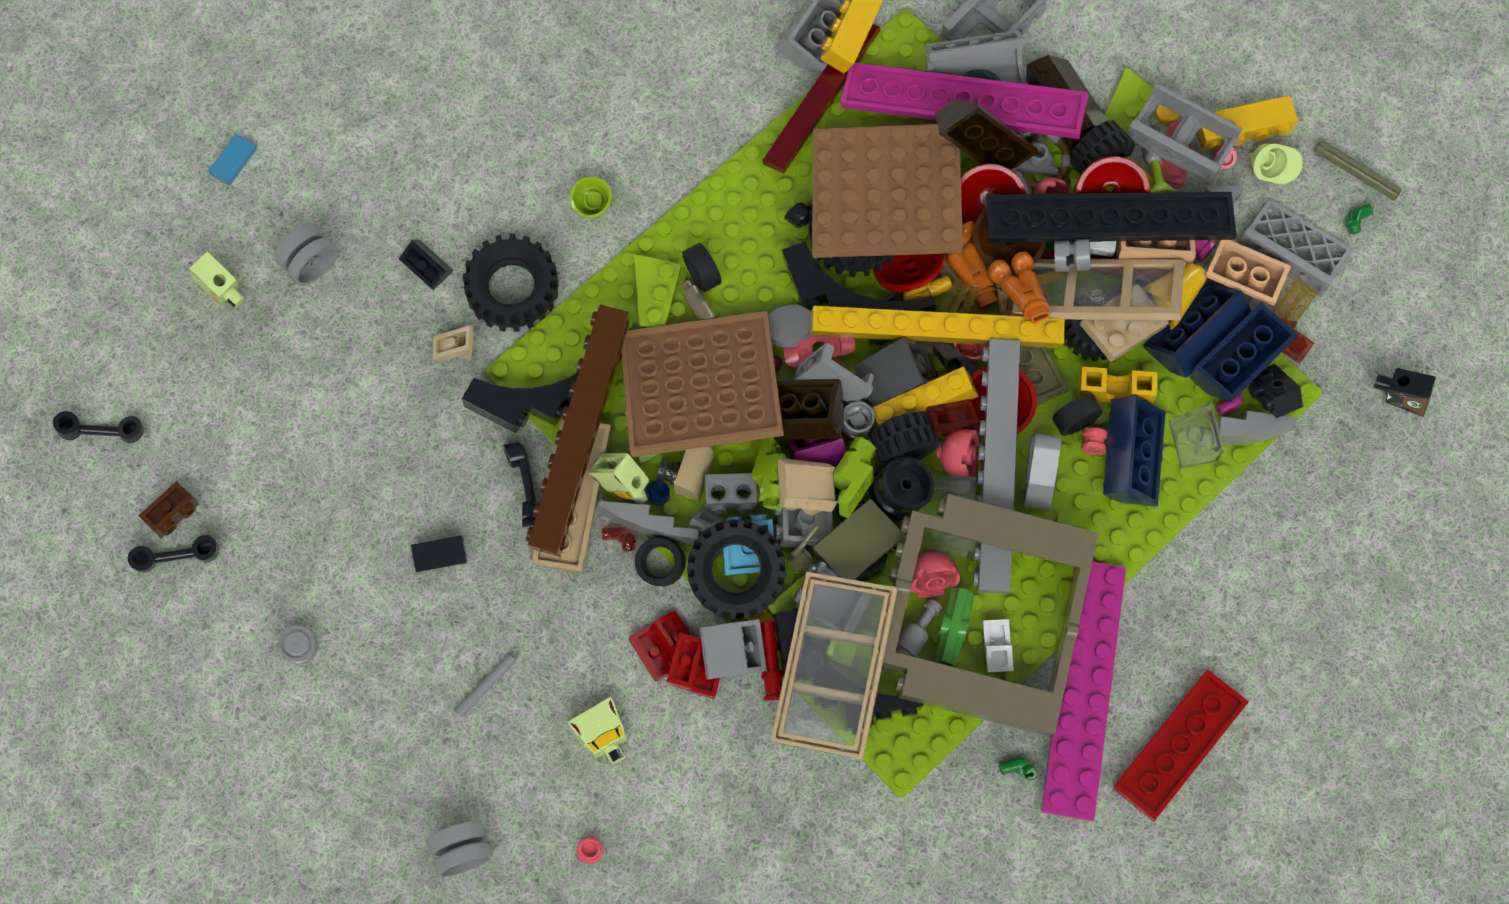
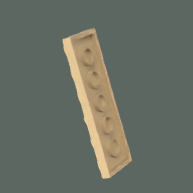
M561 417V422H560L559 430H562V429H563V425H564V422H565V421L562 420V417ZM600 423L561 557L534 550L533 565L583 573L600 490V484L589 476L587 472L600 454H607L612 429L610 424Z

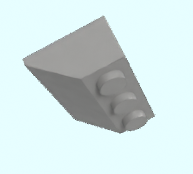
M807 0L776 46V49L793 63L823 71L827 63L820 59L824 51L821 49V46L825 39L832 34L830 27L834 20L840 17L841 12H839V8L842 3L839 0Z

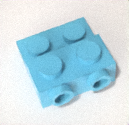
M766 514L751 515L750 521L752 523L760 525L774 537L772 519H767ZM741 516L727 517L726 521L731 519L741 520ZM735 544L723 548L725 575L760 572L759 559L753 550L746 546Z

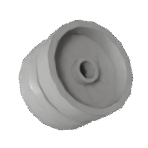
M305 223L293 229L282 239L275 249L274 259L283 270L288 271L289 276L297 285L303 286L314 282L328 271L337 258L338 249L328 238H324L323 232L314 223Z
M480 820L453 825L434 833L426 839L430 854L439 856L433 862L438 877L461 874L477 868L493 858L489 844L480 842L486 835Z

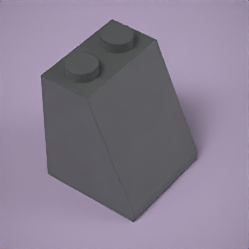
M904 337L854 365L857 373L856 376L860 379L869 373L874 375L872 382L873 390L865 398L866 403L871 408L939 378L924 344Z

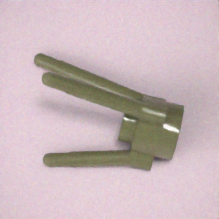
M815 525L799 546L787 558L800 574L804 570L808 571L812 564L824 562L822 559L811 563L810 561L814 558L808 550L813 545H807L819 529V525Z

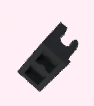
M462 535L411 545L416 573L467 564Z

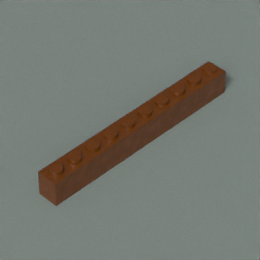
M600 304L598 311H594L590 322V325L593 326L591 335H586L583 349H586L584 358H580L577 364L576 373H579L577 382H572L569 396L572 398L570 405L565 406L562 420L565 421L563 429L558 430L556 434L555 444L557 449L555 454L550 455L548 461L549 476L542 481L540 492L543 493L541 502H537L534 508L533 517H536L534 526H530L527 531L526 541L529 542L528 546L532 550L561 557L631 317L628 311Z

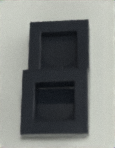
M942 342L933 343V354L947 371L954 366L958 369L964 367L971 377L978 370L966 356L953 347Z

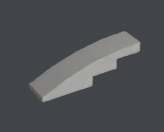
M599 501L600 514L644 535L654 538H667L675 543L693 545L699 538V529L675 527L674 517L650 515V505Z

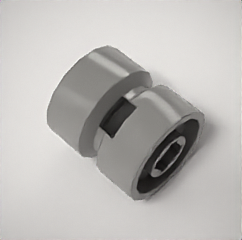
M1078 239L1074 243H1071L1069 240L1054 241L1056 272H1069L1071 268H1075L1076 271H1091L1090 239Z
M856 401L845 407L842 435L847 441L852 443L856 437H862L866 440L870 438L875 420V414L870 405Z

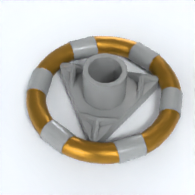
M1016 132L1022 138L1037 135L1030 144L1036 147L1039 152L1016 168L1017 172L1055 176L1054 178L1062 181L1067 177L1071 169V163L1069 162L1071 151L1062 137ZM1042 136L1048 138L1060 148L1062 152L1060 171H1058ZM1025 179L1031 191H1034L1039 182H1031Z

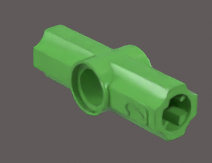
M952 588L947 611L943 616L940 627V640L934 661L936 663L956 668L961 644L965 640L968 629V615L974 594L967 589Z

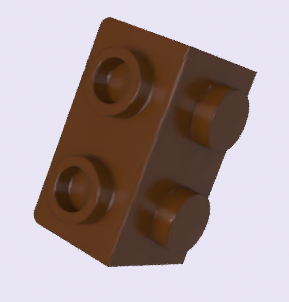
M176 481L138 516L161 539L165 535H170L183 518L190 517L199 504Z

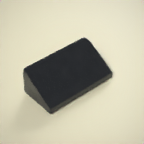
M412 240L399 257V260L432 290H435L454 271L421 240Z

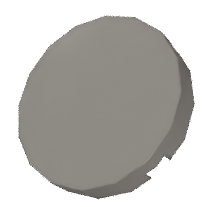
M796 304L784 305L776 308L769 314V327L773 344L784 348L800 345L799 342L804 339L807 341L811 337V312L804 306Z

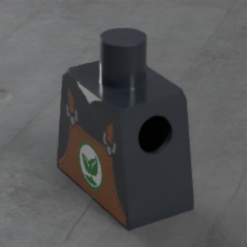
M1396 368L1393 378L1378 374L1374 388L1388 392L1386 403L1424 417L1436 377Z

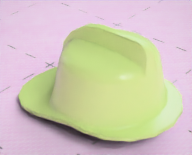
M1267 143L1258 146L1253 153L1248 154L1251 158L1254 174L1263 181L1286 184L1298 177L1302 170V155L1298 150L1289 146Z

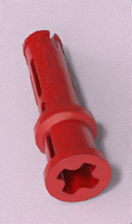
M775 621L761 622L760 627L767 669L761 675L765 687L763 701H774L780 699L784 675L782 670L779 669Z

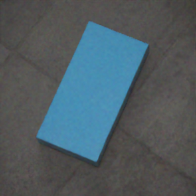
M235 134L209 169V174L230 186L255 153L257 146Z

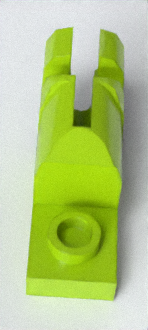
M772 437L761 440L751 477L760 487L758 500L764 501L763 506L765 508L777 510L783 508L780 506L778 460L780 458H788L783 454L781 446Z
M862 437L855 438L849 447L851 451L844 453L843 458L834 470V486L841 490L837 500L839 515L848 519L873 482V467L870 465L876 454V448L871 442Z

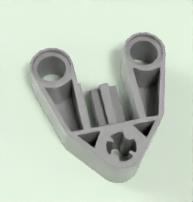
M1035 434V436L1030 437L1024 487V508L1050 510L1061 449V437Z

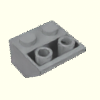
M759 619L700 628L707 679L767 671Z

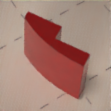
M675 610L655 620L652 625L631 635L628 639L655 682L666 677L669 673L679 633L691 635Z
M679 633L666 683L685 691L714 699L720 678H706L701 638Z

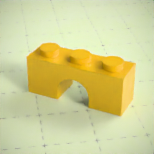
M1082 366L1078 375L1077 398L1092 394L1097 402L1111 403L1113 399L1136 395L1153 404L1157 397V372L1132 370L1131 374L1127 376H1112L1107 374V368Z

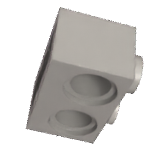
M752 473L705 475L706 511H711L713 514H724L726 511L737 510L738 513L744 514L757 510L756 482L751 477ZM741 490H746L751 495L748 498H740L737 493ZM715 491H722L725 496L722 499H715L712 497V494Z

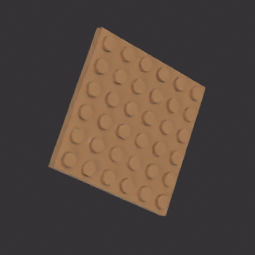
M937 124L813 129V258L963 253L960 149L939 134Z
M767 311L627 331L621 353L631 458L784 436Z

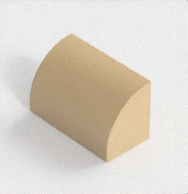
M710 447L688 449L685 451L674 483L675 494L699 501L705 484V475L708 474L714 458V451Z

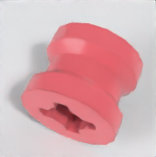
M1100 428L1084 429L1082 433L1084 443L1081 445V451L1090 455L1105 454L1107 447L1104 442L1108 437V432Z

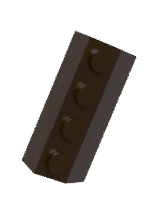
M1047 55L1027 64L1026 82L1028 85L1088 92V101L1080 139L1097 125L1108 121L1068 60ZM1062 137L1071 151L1080 141V139Z
M952 100L935 112L939 134L980 164L993 163L1014 169L1039 153L1036 147L976 103Z
M840 379L777 381L784 436L773 437L775 440L840 439L844 422Z

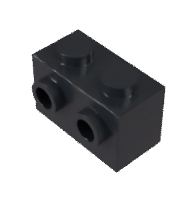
M1276 364L1268 366L1248 386L1250 396L1254 400L1257 399L1262 404L1264 410L1269 411L1276 418L1303 407L1300 386Z

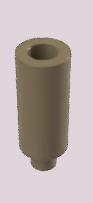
M690 280L682 283L681 286L684 289L682 295L698 321L718 318L697 285L693 286Z

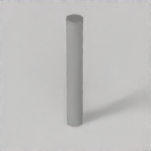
M508 654L455 709V712L463 717L516 660Z

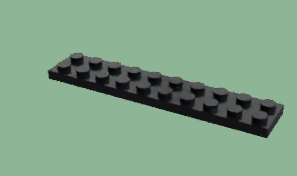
M1232 192L985 195L984 199L988 243H1031L1062 240L1074 242L1078 239H1090V242L1235 240L1237 236Z

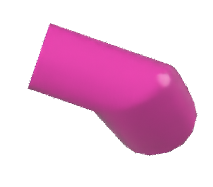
M1243 391L1232 402L1224 401L1217 405L1215 409L1218 415L1223 417L1237 409L1242 403Z

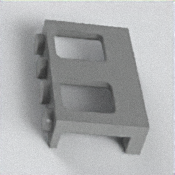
M967 0L942 25L941 36L947 41L964 39L977 24H983L994 34L1019 30L1021 34H1024L1030 28L1031 21L1035 17L1039 19L1045 13L1047 0H1022L1030 9L1014 25L994 9L1001 0Z
M1156 83L1151 96L1136 120L1134 119L1127 134L1135 144L1154 152L1159 157L1211 184L1237 142L1242 128L1232 121L1219 117L1212 110L1204 109L1195 104L1191 99L1176 94L1170 88ZM1158 105H1162L1182 117L1170 138L1145 125ZM1200 128H1205L1225 140L1213 161L1188 148Z

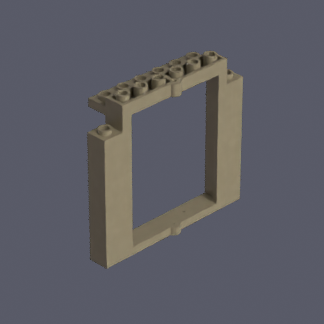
M948 494L944 501L940 500L936 515H939L940 518L912 511L909 517H904L901 532L905 534L903 542H898L895 556L899 557L897 567H892L889 581L893 582L892 586L898 588L881 669V671L891 673L893 670L904 672L903 675L899 674L896 684V690H899L898 698L1048 737L1054 735L1074 644L1079 630V621L1098 533ZM925 528L1076 567L1049 692L896 652Z

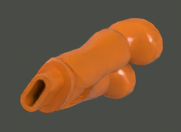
M971 221L962 225L963 253H946V260L956 272L967 291L973 296V300L978 302L981 309L997 303L998 299L994 293L996 292L994 283L988 275L987 265L978 255L972 241L975 223Z
M1025 251L1017 253L1011 262L1012 272L1006 261L996 260L988 269L989 277L993 282L1001 285L1003 292L1014 301L1024 317L1030 319L1033 323L1049 318V305L1039 286L1037 276L1032 271L1034 266L1032 256Z

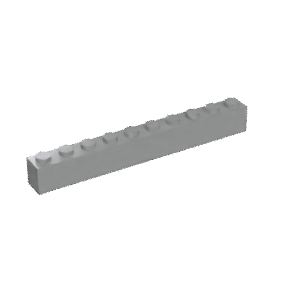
M990 339L988 345L983 346L982 361L987 362V370L982 371L981 386H986L985 396L981 395L980 411L985 412L984 420H980L979 435H983V445H979L978 460H982V470H978L977 485H981V495H977L976 501L1013 511L1020 341ZM980 542L979 545L974 546V561H978V571H973V586H977V593L1008 595L1011 582V550Z

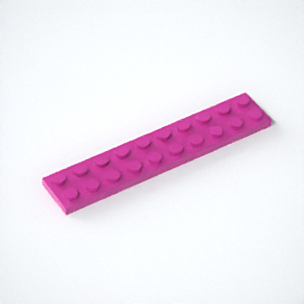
M854 63L848 70L840 104L841 108L936 120L935 112L952 100H960L980 105L1013 131L1080 139L1088 101V92Z
M1092 561L1055 734L1050 739L1041 813L1092 822L1095 819L1126 567ZM1073 567L1072 580H1071V588H1072V583H1073V579H1074V574H1075V569H1076V567Z

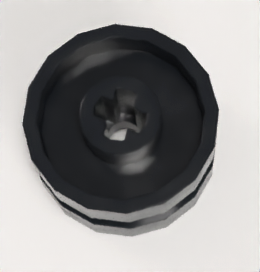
M908 456L896 457L874 475L869 495L871 500L889 519L899 521L903 520L904 517H909L912 511H919L931 500L934 494L935 483L931 472L925 464L916 458Z

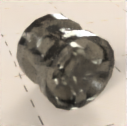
M663 457L657 472L656 481L662 482L665 480L674 486L682 462H671L669 458Z

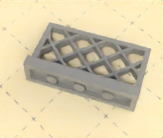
M1271 199L1266 202L1239 242L1240 245L1290 265L1291 268L1287 277L1322 297L1353 250ZM1270 208L1278 213L1280 219L1269 220L1267 210ZM1295 223L1299 226L1300 231L1290 232L1288 224ZM1282 224L1284 233L1274 234L1271 225ZM1266 226L1268 235H1262L1254 229ZM1308 236L1318 237L1321 244L1311 245ZM1302 237L1305 246L1295 247L1292 238ZM1287 239L1289 248H1283L1277 244L1276 240ZM1336 248L1344 253V255L1332 258L1329 249ZM1324 250L1326 259L1316 260L1313 251ZM1308 252L1310 261L1301 259L1297 253ZM1328 264L1331 274L1324 273L1318 266Z

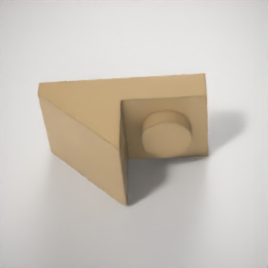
M469 325L433 336L432 360L442 362L459 357L470 362L473 349V326Z

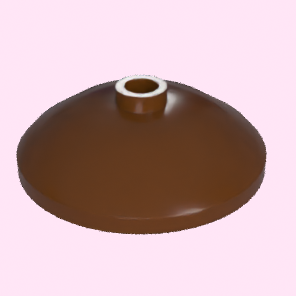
M985 209L977 218L973 229L974 246L981 259L989 266L996 260H1004L1009 265L1011 272V262L1017 253L1028 252L1035 264L1043 254L1047 243H988Z

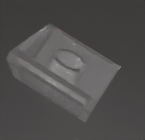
M1207 403L1169 420L1181 468L1219 461L1225 449L1212 403Z

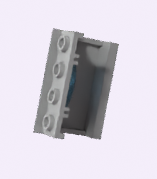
M1019 30L924 45L927 72L1027 84L1023 70L1021 49L1024 47V37Z

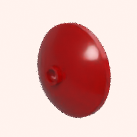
M1108 156L1094 161L1082 172L1077 181L1075 194L1150 193L1148 179L1138 164L1125 157ZM1108 185L1114 186L1111 191L1105 190Z
M993 163L981 164L968 170L961 177L962 224L971 221L976 223L977 218L985 209V195L990 192L995 195L1027 194L1019 176L1011 169Z
M946 254L894 255V261L891 264H888L886 261L883 263L882 271L878 272L876 268L873 269L874 276L880 286L887 290L895 292L913 291L927 285L940 273L945 263Z
M987 366L977 370L971 376L978 397L961 404L965 419L978 433L980 420H984L985 412L980 411L981 395L985 396L986 386H981L982 371H986ZM1020 370L1016 435L1021 433L1030 424L1037 408L1035 388L1030 379Z

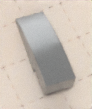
M1246 411L1242 419L1221 416L1216 424L1215 443L1234 445L1269 440L1291 431L1297 423V417L1281 416L1276 418L1272 414Z

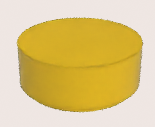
M1162 105L1157 106L1155 118L1160 124L1171 125L1178 120L1179 114Z

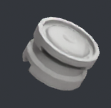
M300 625L290 626L285 629L278 641L279 650L284 658L296 665L306 664L311 661L318 649L317 641L312 632Z

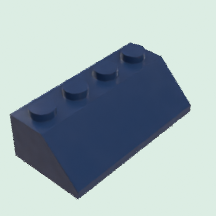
M1208 281L1200 289L1175 328L1170 330V326L1167 325L1166 328L1153 335L1142 346L1169 372L1187 378L1192 374L1194 367L1252 310L1242 291Z
M1260 302L1194 367L1190 379L1208 395L1232 402L1299 334Z
M1136 395L1111 400L1103 495L1120 503L1156 507L1158 506L1166 412Z

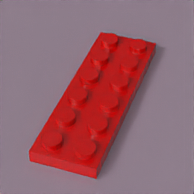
M1207 669L1112 789L1154 822L1249 701Z

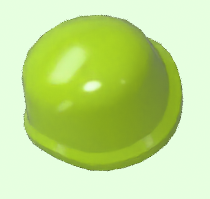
M597 177L579 179L573 185L570 192V203L574 211L581 217L590 219L604 214L610 207L613 198L610 186L604 180Z

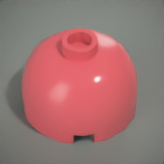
M968 429L955 430L944 439L943 444H939L937 458L941 459L942 466L947 474L965 480H971V478L975 477L979 464L978 454H976V446L980 445L978 431Z
M924 550L920 552L910 591L912 593L916 592L917 597L932 598L945 594L944 589L950 585L951 588H955L960 581V574L954 560L942 551Z

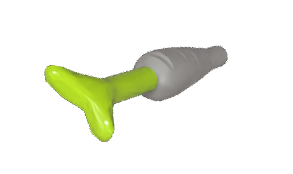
M1147 121L1145 124L1148 127H1150L1149 121ZM1142 147L1143 159L1146 165L1151 167L1155 182L1150 193L1177 192V190L1164 181L1160 166L1163 158Z

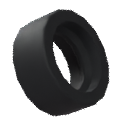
M697 243L682 252L685 265L701 291L707 292L722 283L720 272L712 256L702 243Z
M1089 394L1063 406L1053 415L1052 420L1061 435L1068 436L1091 425L1102 415L1103 410L1094 395Z
M655 537L645 541L635 555V567L638 575L643 581L654 586L665 587L674 584L681 578L685 570L686 559L683 550L677 543L667 538ZM657 547L669 549L675 559L674 568L668 575L663 577L652 575L646 566V558L649 552Z

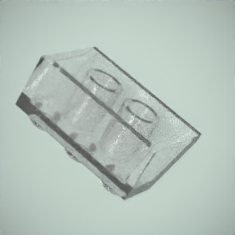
M946 476L934 479V494L931 500L922 507V513L940 518L939 515H936L940 500L944 501L948 494L976 501V477ZM925 528L921 541V552L924 550H937L947 553L951 558L971 559L974 553V541Z

